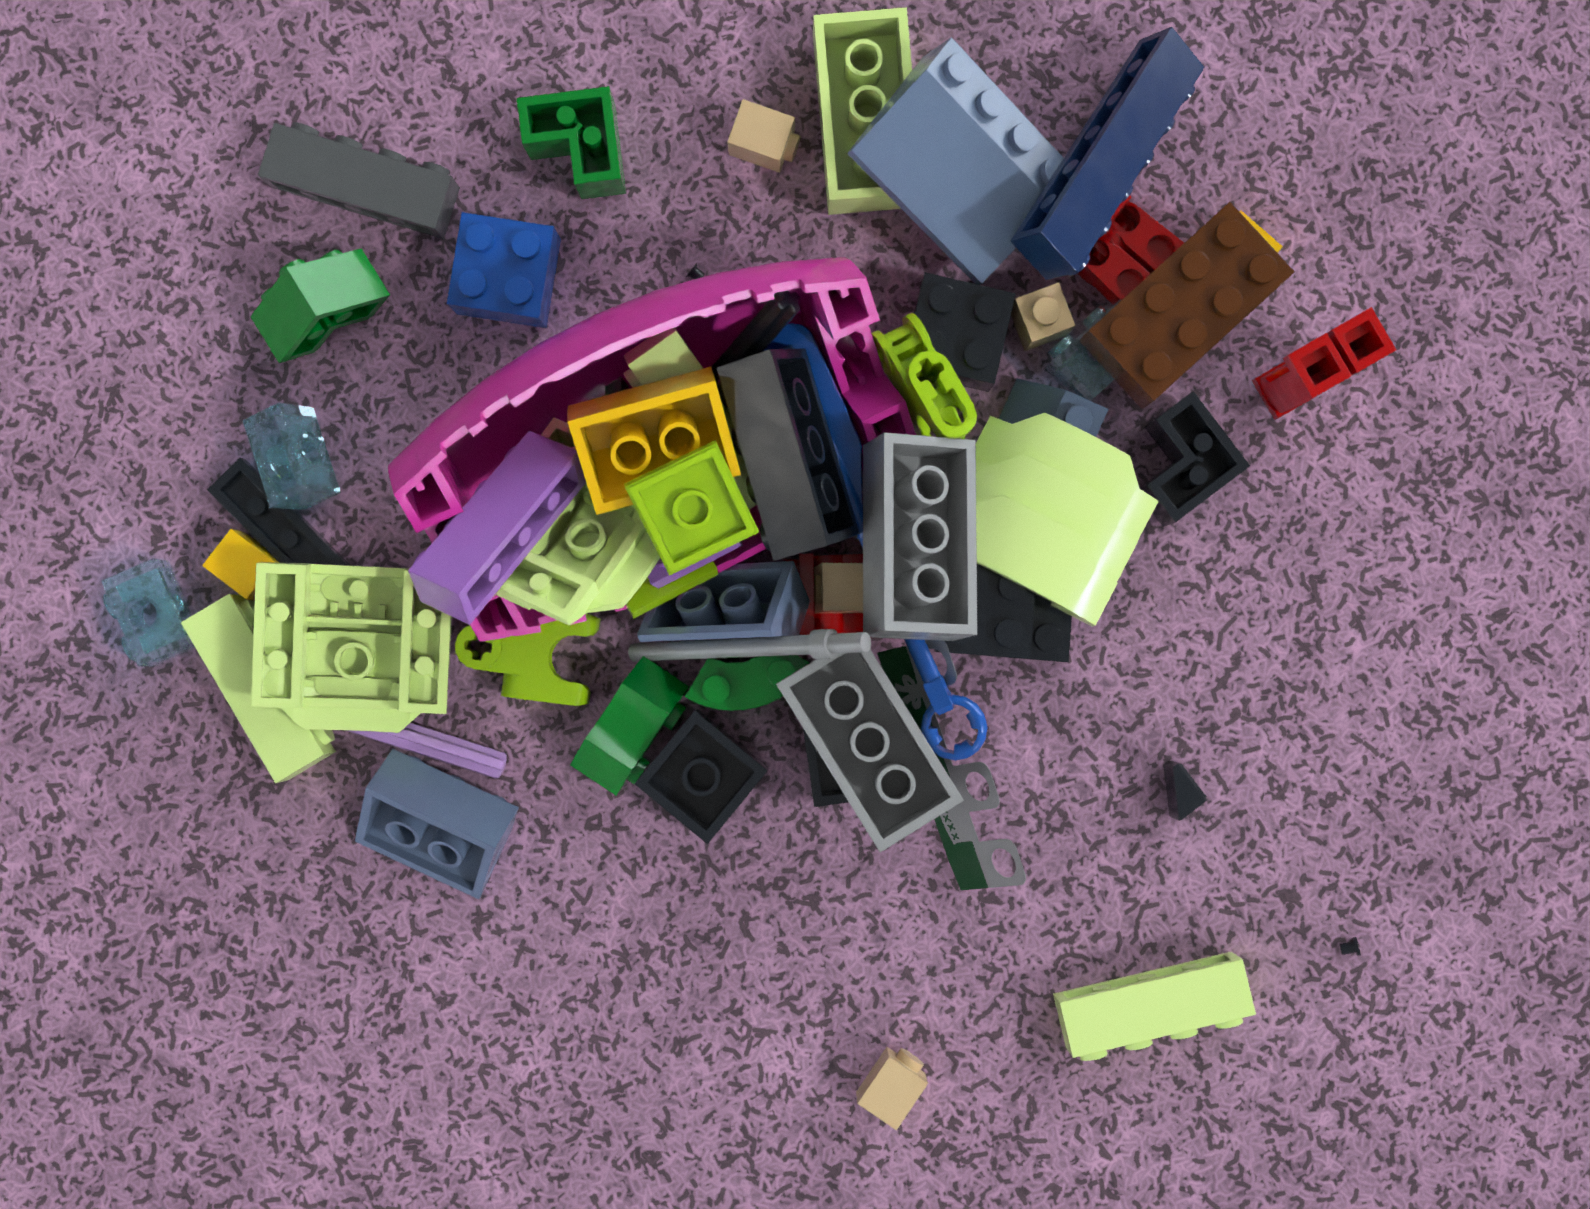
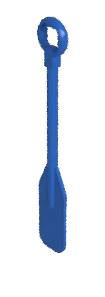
M787 324L764 351L769 349H806L860 532L857 537L863 548V467L860 437L813 334L803 325ZM904 639L931 703L923 714L921 730L934 753L941 758L956 761L971 757L980 750L986 740L988 727L985 714L975 702L967 697L951 694L943 675H940L925 640ZM954 705H960L970 711L966 717L970 722L971 728L978 729L977 739L974 744L966 739L962 743L955 744L954 750H949L939 744L943 739L939 735L938 728L931 726V720L935 712L941 715L953 710Z

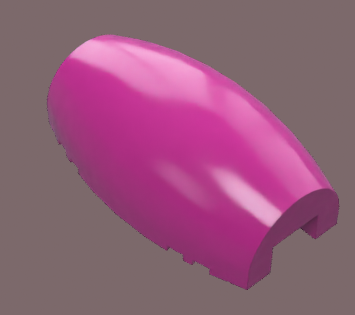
M847 257L782 261L719 272L652 291L599 312L529 349L486 377L435 418L388 465V474L393 494L415 532L418 533L425 530L431 543H433L444 530L447 521L451 517L464 512V505L474 495L478 485L489 478L504 460L509 449L516 446L528 431L541 435L553 418L567 423V409L569 405L605 396V386L620 376L631 389L632 386L623 374L630 369L624 358L627 352L647 338L675 327L702 367H712L766 303L774 300V294L787 290L790 293L796 291L800 296L798 302L800 311L788 324L803 325L813 334L860 437L863 467V445L884 432L916 435L906 401L885 376L869 325L880 321L867 278ZM757 505L749 509L759 533L741 541L743 546L714 560L713 562L718 568V573L766 549L761 539L760 525L762 520ZM495 595L470 626L478 640L483 642L510 636L541 632V624L557 620L534 609H525ZM625 605L623 608L614 610L615 612H619L627 609V607ZM586 614L572 624L587 621Z

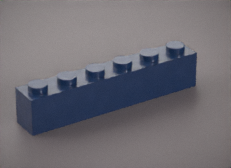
M1173 27L1139 40L1010 242L1045 280L1065 275L1073 276L1088 264L1090 251L1097 240L1111 227L1113 214L1118 206L1132 193L1133 182L1140 171L1153 159V150L1161 137L1173 127L1175 123L1174 116L1180 106L1194 93V84L1205 67Z

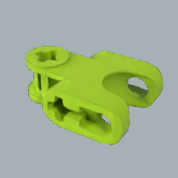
M910 313L902 318L903 325L886 334L879 330L871 333L884 373L906 401L916 435L931 436L930 431L932 430L937 437L965 439V436L971 432L977 421L974 404L950 362L944 355L935 351L925 326L916 314ZM956 408H958L963 414V423L961 422L958 416Z
M586 613L587 621L567 625L557 620L541 624V632L485 641L492 643L491 652L483 653L481 660L478 659V651L471 650L472 641H478V638L469 625L458 634L455 641V653L459 661L466 667L475 670L504 673L501 696L571 706L589 704L591 694L588 686L570 682L560 677L552 664V654L559 641L567 636H594L599 631L601 619L593 614Z

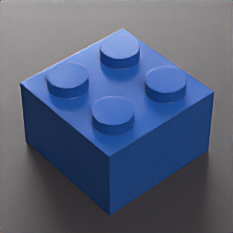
M461 212L447 305L457 315L547 328L561 238L554 226Z

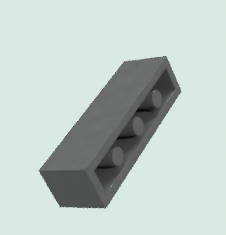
M292 122L291 127L274 123L258 172V176L271 188L437 238H445L460 189L453 177L450 176V171L447 168L432 162H423L422 167L406 162L407 158L389 149L380 148L378 154L362 149L363 145L360 142L341 135H336L335 140L320 137L319 131L302 123Z

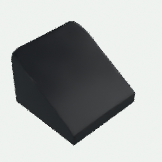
M1167 761L1163 766L1169 816L1180 821L1205 803L1207 796L1181 763Z

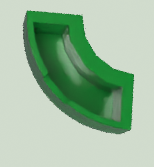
M798 655L754 657L746 662L727 663L716 658L707 659L685 698L697 704L718 710L735 711L757 708L781 698L783 695L776 684L806 666L809 662Z
M642 656L622 682L613 699L584 739L570 766L615 796H617L627 781L635 785L650 763L643 757L662 728L665 726L672 730L685 711L686 707L679 702L689 686Z

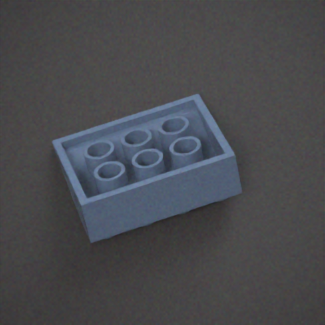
M952 37L921 58L847 153L933 242L978 285L982 284L1016 248L1010 242L1063 160L1062 155Z

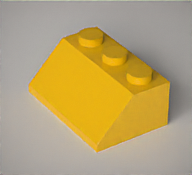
M711 367L568 406L567 423L596 515L633 505L625 489V483L716 440L732 476L741 475Z

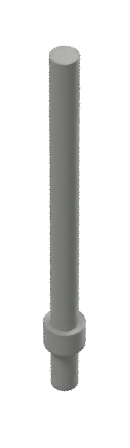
M834 629L812 630L809 635L633 643L629 647L628 655L634 662L639 661L642 656L650 661L811 655L814 659H833L839 653L868 652L871 648V638L867 632L837 633Z

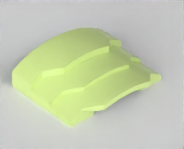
M1042 413L1014 424L990 416L976 442L977 563L1051 601V606L1092 627L1095 626L1158 500L1139 489L1130 455L1105 441L1047 413Z
M553 418L541 436L576 450L568 423ZM586 483L495 595L525 609H534L564 624L571 625L586 613L623 608L649 576L659 561L660 556L634 505L596 515Z
M277 562L256 563L251 707L281 708L302 730H354L399 733L421 713L447 714L452 616L420 601L408 572L410 568Z

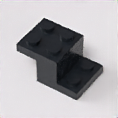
M977 563V635L956 641H945L948 646L949 652L955 654L1069 662L1072 616L1051 606V601Z

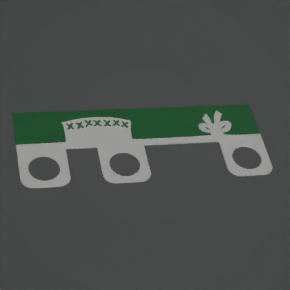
M925 640L929 649H936L944 656L947 671L943 677L947 686L954 684L957 680V673L945 641ZM907 645L878 652L877 655L882 669L921 730L923 714L931 703ZM934 713L931 726L938 728L939 735L943 739L939 744L947 749L936 714ZM936 754L964 800L934 819L960 890L1023 885L1026 881V874L1015 844L1009 839L979 842L969 813L994 809L999 805L1000 799L990 769L983 762L953 766L951 760L941 758ZM971 772L981 774L988 783L989 796L984 801L973 798L967 789L966 778ZM996 849H1004L1013 857L1016 865L1013 876L1004 877L995 869L992 862V854Z

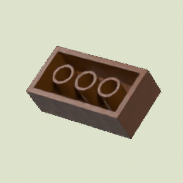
M1229 202L1099 320L1079 341L1138 406L1143 409L1165 392L1295 271L1237 208Z

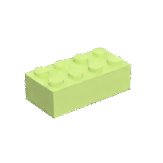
M907 7L814 15L813 43L828 215L901 209L847 153L912 71Z

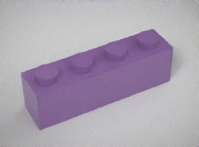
M528 431L516 446L510 448L504 460L489 478L478 485L474 495L464 505V512L451 517L447 521L444 530L427 550L422 551L416 557L413 566L408 570L420 601L470 625L586 484L577 451L532 431Z

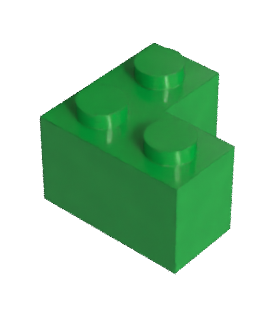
M610 86L516 98L522 145L530 160L571 156L574 185L581 199L626 194L616 106Z
M362 248L342 253L341 250H333L317 260L305 263L303 259H297L283 266L279 271L280 277L271 288L261 295L262 301L250 317L278 363H282L314 353L335 329L371 318L387 300L390 293Z

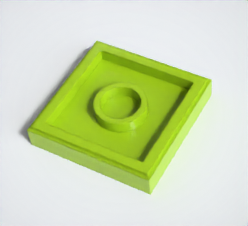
M716 440L624 484L669 576L759 533Z

